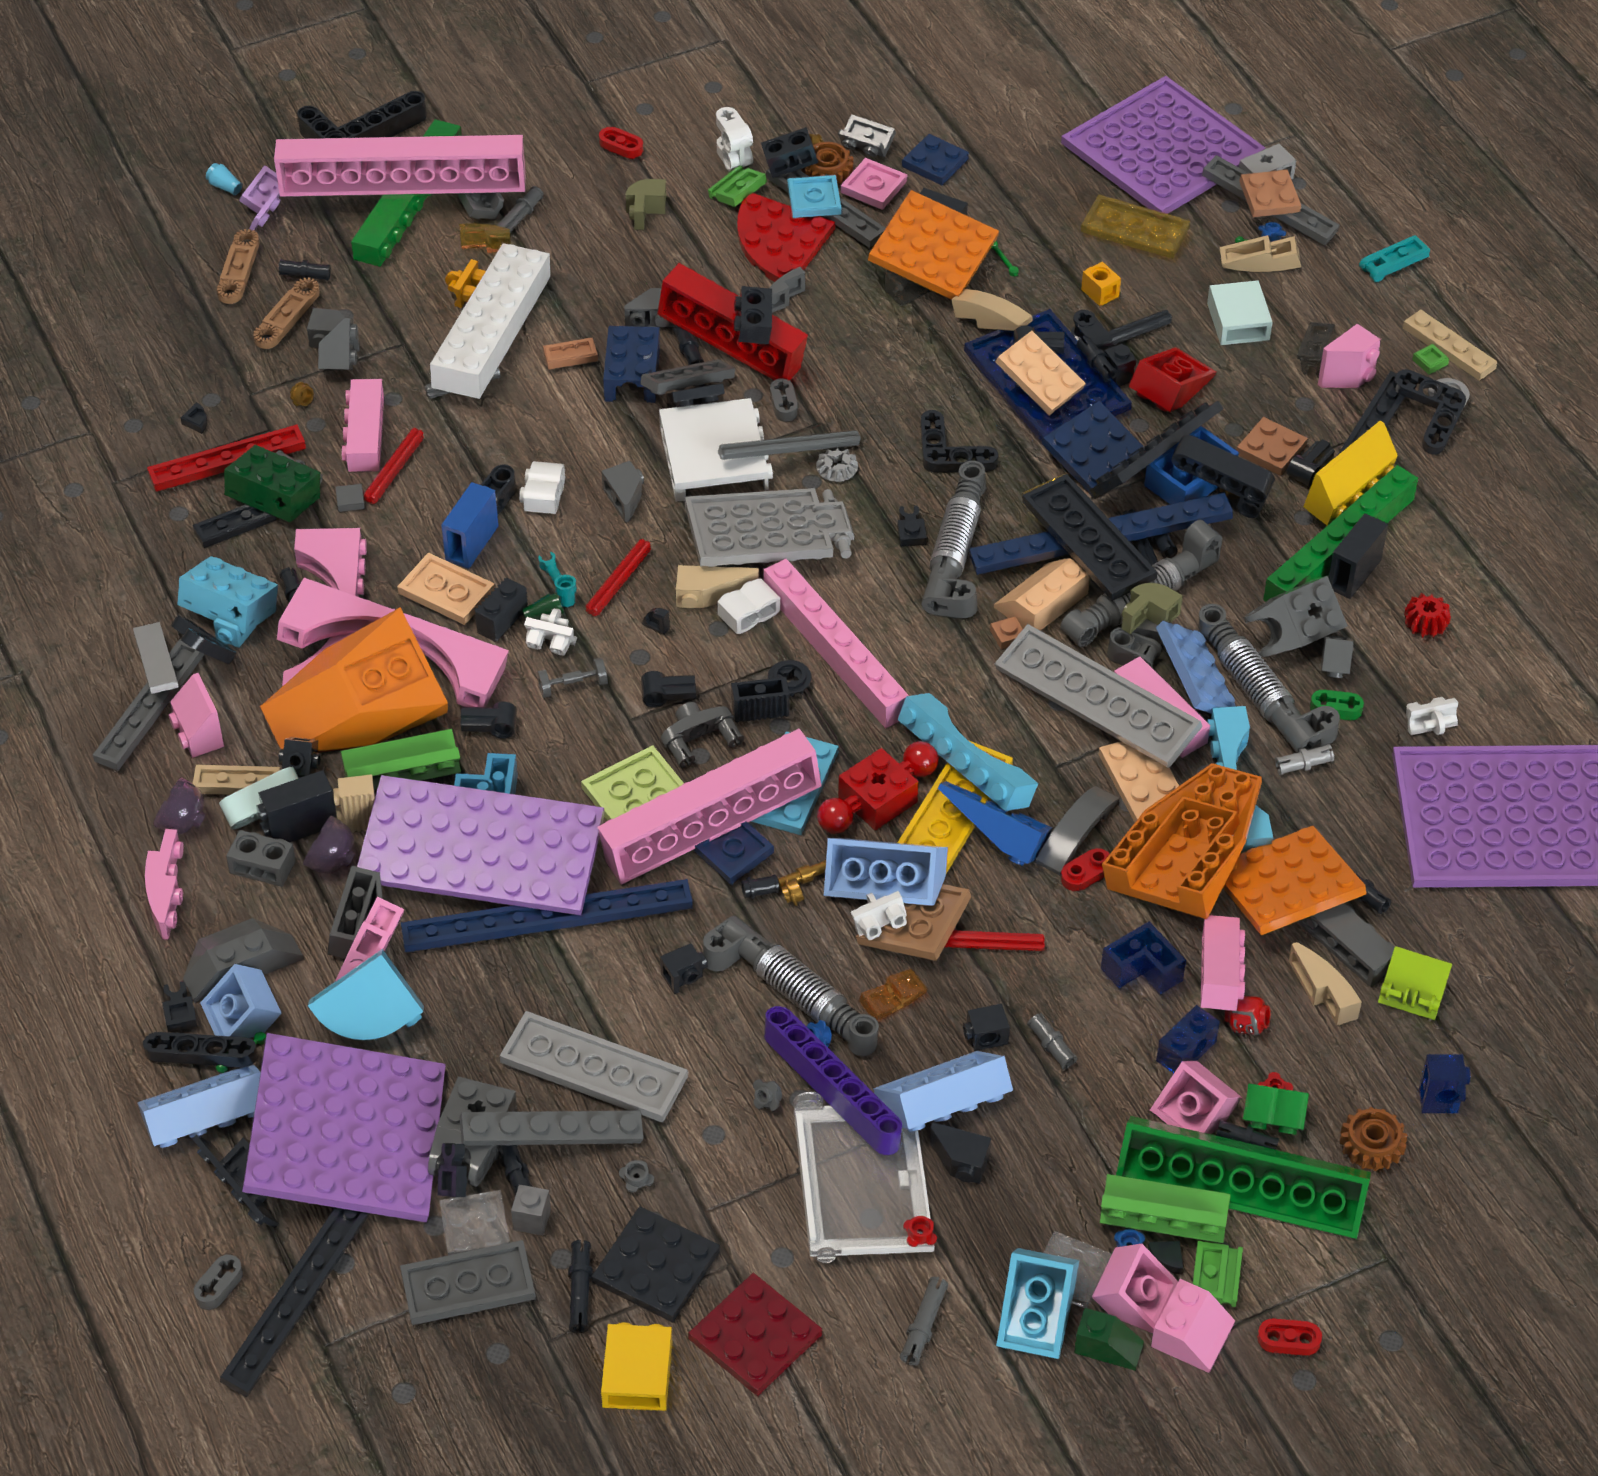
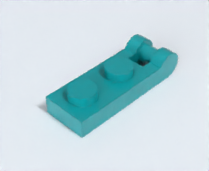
M1414 235L1364 257L1360 261L1359 267L1364 272L1370 273L1369 277L1377 283L1386 275L1429 257L1430 248Z

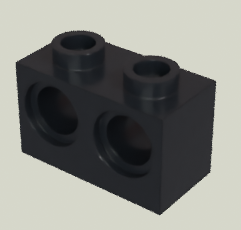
M807 127L761 142L772 178L818 163Z
M742 286L740 296H735L734 311L738 312L734 319V331H738V342L769 344L772 331V289Z

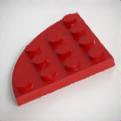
M755 193L748 195L742 201L738 212L737 233L741 249L752 266H757L765 272V277L773 282H776L783 275L798 267L805 270L835 230L834 221L820 216L793 218L791 206Z

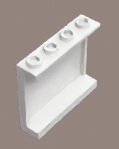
M751 398L659 409L660 431L676 502L685 501L686 489L762 479L764 490H769L768 479H773L771 463L766 464L768 455L722 460L718 454L719 445L764 440L762 426H757L760 423L758 408H753Z

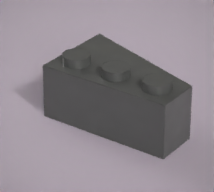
M351 866L329 935L327 955L346 959L363 921L366 920L377 897L382 899L380 872Z

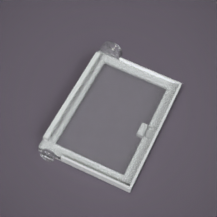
M805 1092L797 1095L793 1100L794 1120L810 1257L817 1256L819 1262L829 1263L834 1261L837 1255L934 1252V1244L928 1245L925 1243L916 1247L909 1246L906 1242L908 1237L907 1231L903 1229L904 1222L916 1216H925L931 1219L918 1130L909 1132L906 1128H902L899 1150L892 1155L879 1154L831 1106H824L823 1097L820 1094Z

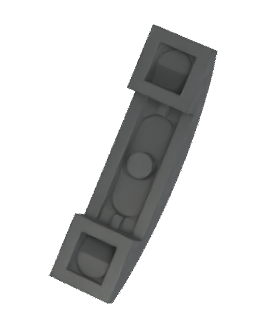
M1097 786L1085 792L1057 824L1040 851L1036 863L1061 875L1064 865L1075 858L1076 849L1101 818L1104 820L1118 804L1119 798Z

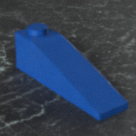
M947 781L940 783L938 787L1002 852L1009 855V860L1016 864L1024 865V863L1029 864L1033 862L1053 830L1052 827L1023 813L1008 814L997 803L991 801L982 803L980 802L982 797L978 794Z

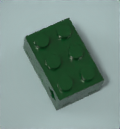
M254 445L224 469V495L291 523L320 498L321 472L263 447ZM281 500H282L283 503H285V505H284L283 507L280 506V501H281Z

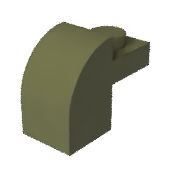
M666 179L640 180L633 183L627 189L625 194L626 213H629L630 220H634V230H644L646 214H665L667 198Z
M1145 583L1134 587L1131 590L1130 602L1126 604L1121 614L1123 617L1122 630L1131 634L1146 619L1156 625H1159L1162 621L1171 623L1181 613L1183 595L1158 583Z

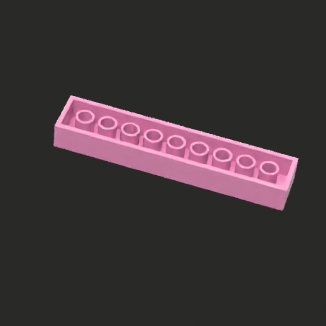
M523 135L276 139L274 162L280 196L525 192L526 170Z

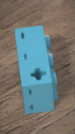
M210 556L179 577L177 605L211 620L219 618L237 625L240 632L246 634L276 612L278 584L247 572L241 567L228 564L220 558ZM238 611L242 615L236 617L235 613Z

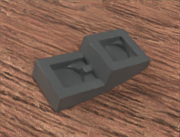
M801 267L786 273L770 286L772 289V313L789 306V297L805 291V271Z

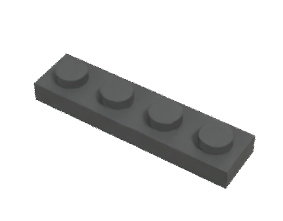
M717 359L643 374L641 376V385L650 389L654 394L662 395L666 391L685 390L686 387H701L705 383H720L724 379L734 378L735 368Z

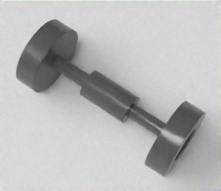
M602 657L593 659L594 670L581 673V670L562 674V677L549 680L546 670L537 671L542 698L551 696L550 685L576 683L590 676L596 677L599 686L607 684V673Z

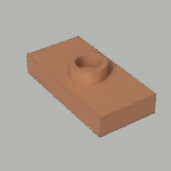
M593 337L543 346L548 370L598 361Z

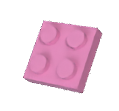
M865 158L841 185V193L883 210L906 184L907 174Z

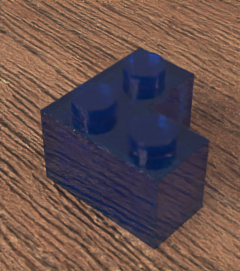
M1148 921L1103 948L1101 970L1118 988L1143 975L1158 993L1162 994L1183 981L1186 959Z

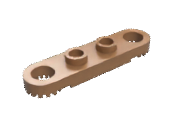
M239 230L240 232L234 235V240L230 246L220 276V282L217 286L218 299L223 303H236L243 296L260 245L259 236L254 230ZM243 240H251V242L249 241V244L247 242L246 244L244 242L242 243ZM228 290H234V292H232V294H231V293H229V295H228L227 293L225 294V292L228 291Z
M309 277L308 279L304 278V280L299 279V282L296 281L294 287L288 290L262 320V324L254 330L256 346L262 349H270L283 339L319 297V284L315 279L311 280ZM305 288L312 289V291L309 290V293L308 291L307 293H305V291L302 292V290ZM264 335H272L271 337H269V339H262V336Z

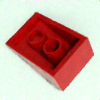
M1174 347L1140 360L1129 387L1135 390L1136 394L1141 398L1150 399L1155 402L1159 409L1171 412L1183 407L1216 375L1217 371Z

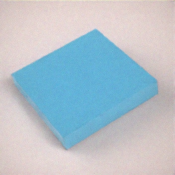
M836 175L787 179L793 218L841 214Z

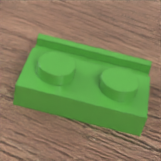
M740 165L708 189L709 198L713 199L716 197L717 201L736 207L748 195L756 192L767 183L766 174L750 168L744 170Z
M1198 1241L1192 1284L1209 1291L1221 1305L1226 1303L1231 1304V1307H1236L1243 1247L1234 1249L1229 1248V1245Z

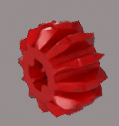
M1421 593L1418 598L1412 597L1404 611L1405 627L1411 628L1412 634L1421 633L1422 638L1425 635H1430L1434 638L1437 633L1443 634L1448 624H1450L1449 604L1443 602V597L1434 598L1433 593L1430 596H1425Z

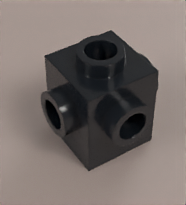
M298 737L284 739V749H281L279 752V765H282V769L293 767L298 778L316 773V769L318 770L321 764V753H317L318 740Z

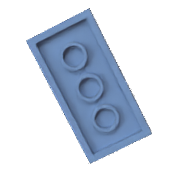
M1162 621L1156 629L1194 708L1212 714V708L1236 707L1235 699L1229 693L1224 683L1225 678L1219 672L1215 664V658L1205 644L1204 636L1196 630L1192 631L1183 628L1179 624Z

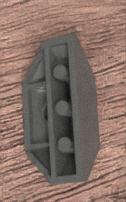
M251 918L198 939L183 981L194 1003L208 995L234 964L260 969L263 975L301 961L304 958L291 934Z

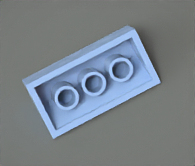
M828 838L824 896L867 900L866 895L873 893L877 900L899 891L903 903L934 906L946 877L948 847Z
M981 1051L972 1052L873 1088L875 1095L900 1118L902 1128H906L909 1132L925 1128V1123L932 1120L934 1122L948 1120L952 1117L951 1113L959 1110L960 1112L972 1111L978 1108V1103L999 1101L1004 1098L1003 1094L1013 1091L1005 1056Z
M254 1064L248 1067H240L137 1102L152 1144L154 1146L160 1145V1148L176 1144L178 1142L177 1138L189 1134V1137L193 1138L196 1135L205 1134L207 1132L206 1128L217 1124L219 1128L236 1123L235 1118L247 1115L248 1118L254 1117L260 1071Z

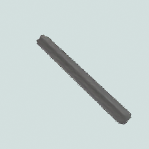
M852 430L719 445L718 454L720 459L727 460L857 446L861 436L858 431Z

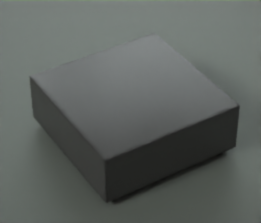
M362 484L336 487L338 512L365 509Z

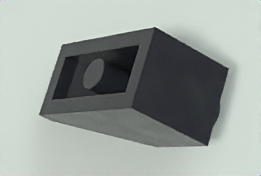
M933 1122L930 1145L950 1176L958 1178L963 1182L980 1184L990 1156L991 1138Z

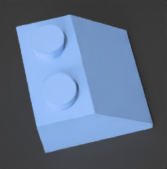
M234 964L200 1002L214 1035L252 1038L258 1032L265 1033L282 1014L262 970Z

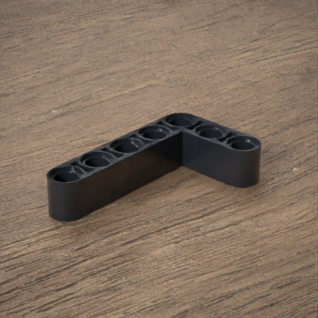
M410 91L340 127H337L314 106L301 107L297 115L300 134L305 139L393 137L423 122L427 117L425 95L420 91Z

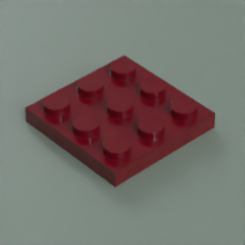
M754 1272L688 1332V1339L757 1397L822 1336V1328Z

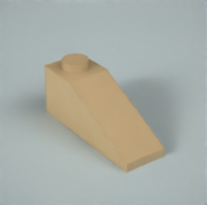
M678 565L676 606L706 608L718 604V601L724 594L740 590L746 582L759 579V568Z

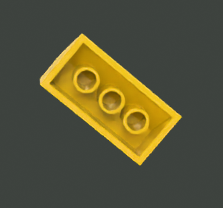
M1381 420L1316 473L1303 507L1327 526L1394 468L1398 455L1387 428Z

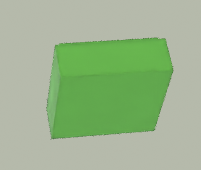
M1434 344L1413 353L1412 358L1428 375L1448 365L1449 358Z

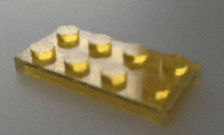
M1098 194L1081 224V232L1173 259L1190 229L1191 221Z

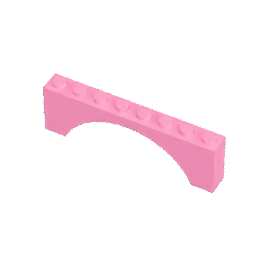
M360 528L296 529L294 550L297 567L316 575L329 587L357 597L364 595V580L360 579V576L365 575V559H362V555L367 554V541L361 538ZM351 634L330 637L325 645L312 657L293 668L285 670L283 672L282 686L325 648Z
M303 578L279 620L277 640L303 649L325 638L353 634L395 609ZM404 613L423 654L435 662L449 679L456 695L457 704L464 707L486 708L506 668L509 650Z

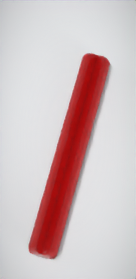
M412 428L364 492V500L371 504L377 503L424 439L421 429Z
M644 539L638 540L586 604V612L594 617L600 614L651 551L649 541Z
M953 930L944 947L1043 951L1045 937L1043 934Z

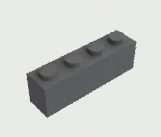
M1343 903L1297 921L1370 988L1386 977L1395 946L1383 939L1374 927L1364 922L1349 905Z

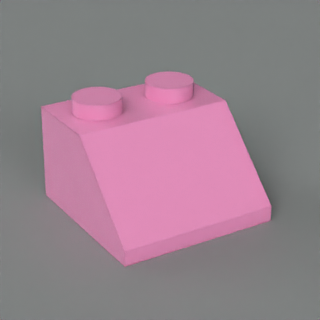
M1356 324L1323 348L1318 386L1321 388H1358L1365 382H1370L1376 374L1375 368L1380 354L1379 346L1381 339L1359 324Z
M199 673L193 674L170 701L172 713L168 714L173 729H179L180 731L178 738L182 748H188L192 758L224 747L217 710Z
M1182 1061L1150 1110L1168 1125L1212 1134L1218 1129L1221 1119L1225 1122L1227 1121L1242 1097L1198 1061Z
M1143 1244L1116 1247L1092 1298L1109 1315L1116 1316L1125 1323L1153 1333L1154 1327L1178 1281Z
M1179 1279L1154 1327L1151 1347L1210 1373L1235 1324V1320L1209 1291Z

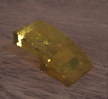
M459 224L461 249L486 247L487 253H496L503 243L511 244L510 229L489 224Z

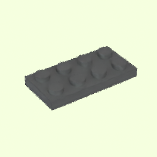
M523 1240L400 1265L411 1325L536 1299Z

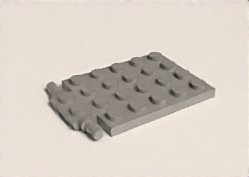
M815 488L685 497V508L700 567L730 564L742 565L744 563L758 562L769 563L784 559L796 561L800 559L833 557V541L836 548L840 550L842 558H849L852 554L850 540H854L855 537L843 501L838 502L834 498L833 492L829 489L823 491L824 502L819 503Z

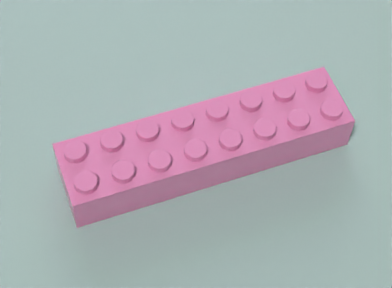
M797 729L764 746L758 747L744 756L735 758L731 762L711 770L690 782L684 783L670 792L659 795L639 807H635L614 819L606 821L597 827L606 863L622 885L695 849V845L709 838L712 841L740 827L741 823L745 821L750 822L821 787L816 750L802 731Z

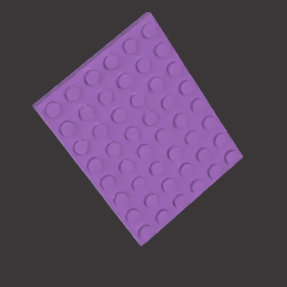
M1598 745L1393 747L1392 756L1413 888L1598 886Z

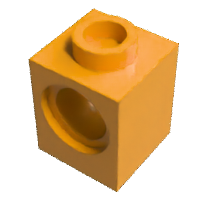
M1100 262L1083 271L1081 290L1096 304L1102 306L1119 297L1121 278L1104 262Z

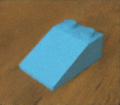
M1017 1248L1012 1252L996 1346L1059 1359L1074 1295L1079 1260Z

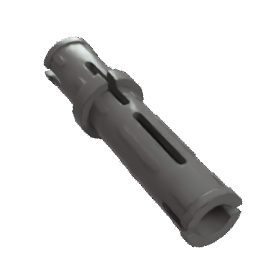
M934 1276L929 1279L914 1323L910 1324L906 1334L908 1338L900 1353V1359L906 1363L908 1356L912 1353L909 1365L919 1364L925 1343H928L931 1339V1327L944 1294L948 1289V1283L944 1279H942L940 1286L936 1289L940 1277Z

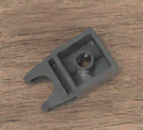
M1328 576L1311 580L1270 598L1243 617L1245 623L1262 621L1270 629L1271 637L1268 644L1258 651L1261 658L1303 647L1348 626Z
M458 1076L437 1124L429 1156V1174L438 1176L439 1164H444L441 1152L443 1143L461 1144L459 1119L461 1112H517L516 1092ZM502 1145L465 1146V1155L462 1161L470 1165L469 1185L478 1186L482 1182L494 1160L498 1159V1149H501Z

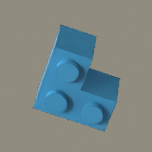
M488 753L484 775L456 774L454 786L515 795L518 778L516 754Z

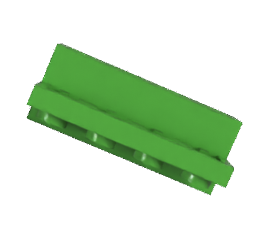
M452 729L341 751L345 777L372 774L374 790L378 789L381 775L422 781L461 773L459 750L455 746Z
M1107 1174L1105 1192L1101 1204L1100 1223L1223 1243L1230 1194Z

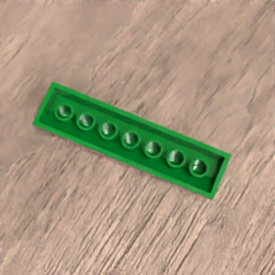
M1130 1116L1126 1125L1116 1176L1230 1194L1229 1209L1357 1239L1371 1172Z

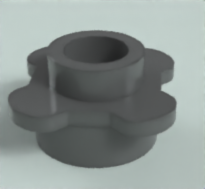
M761 1079L754 1081L755 1099L753 1103L757 1109L767 1107L771 1111L777 1110L782 1099L780 1086L775 1081L763 1082Z
M631 1161L619 1170V1177L624 1179L628 1192L634 1193L638 1188L651 1186L654 1183V1176L649 1174L647 1163L644 1161Z

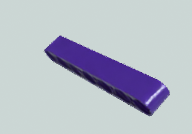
M782 1006L768 1009L765 1016L764 1030L766 1042L875 1151L883 1155L895 1154L899 1150L901 1142L902 1121L789 1009Z

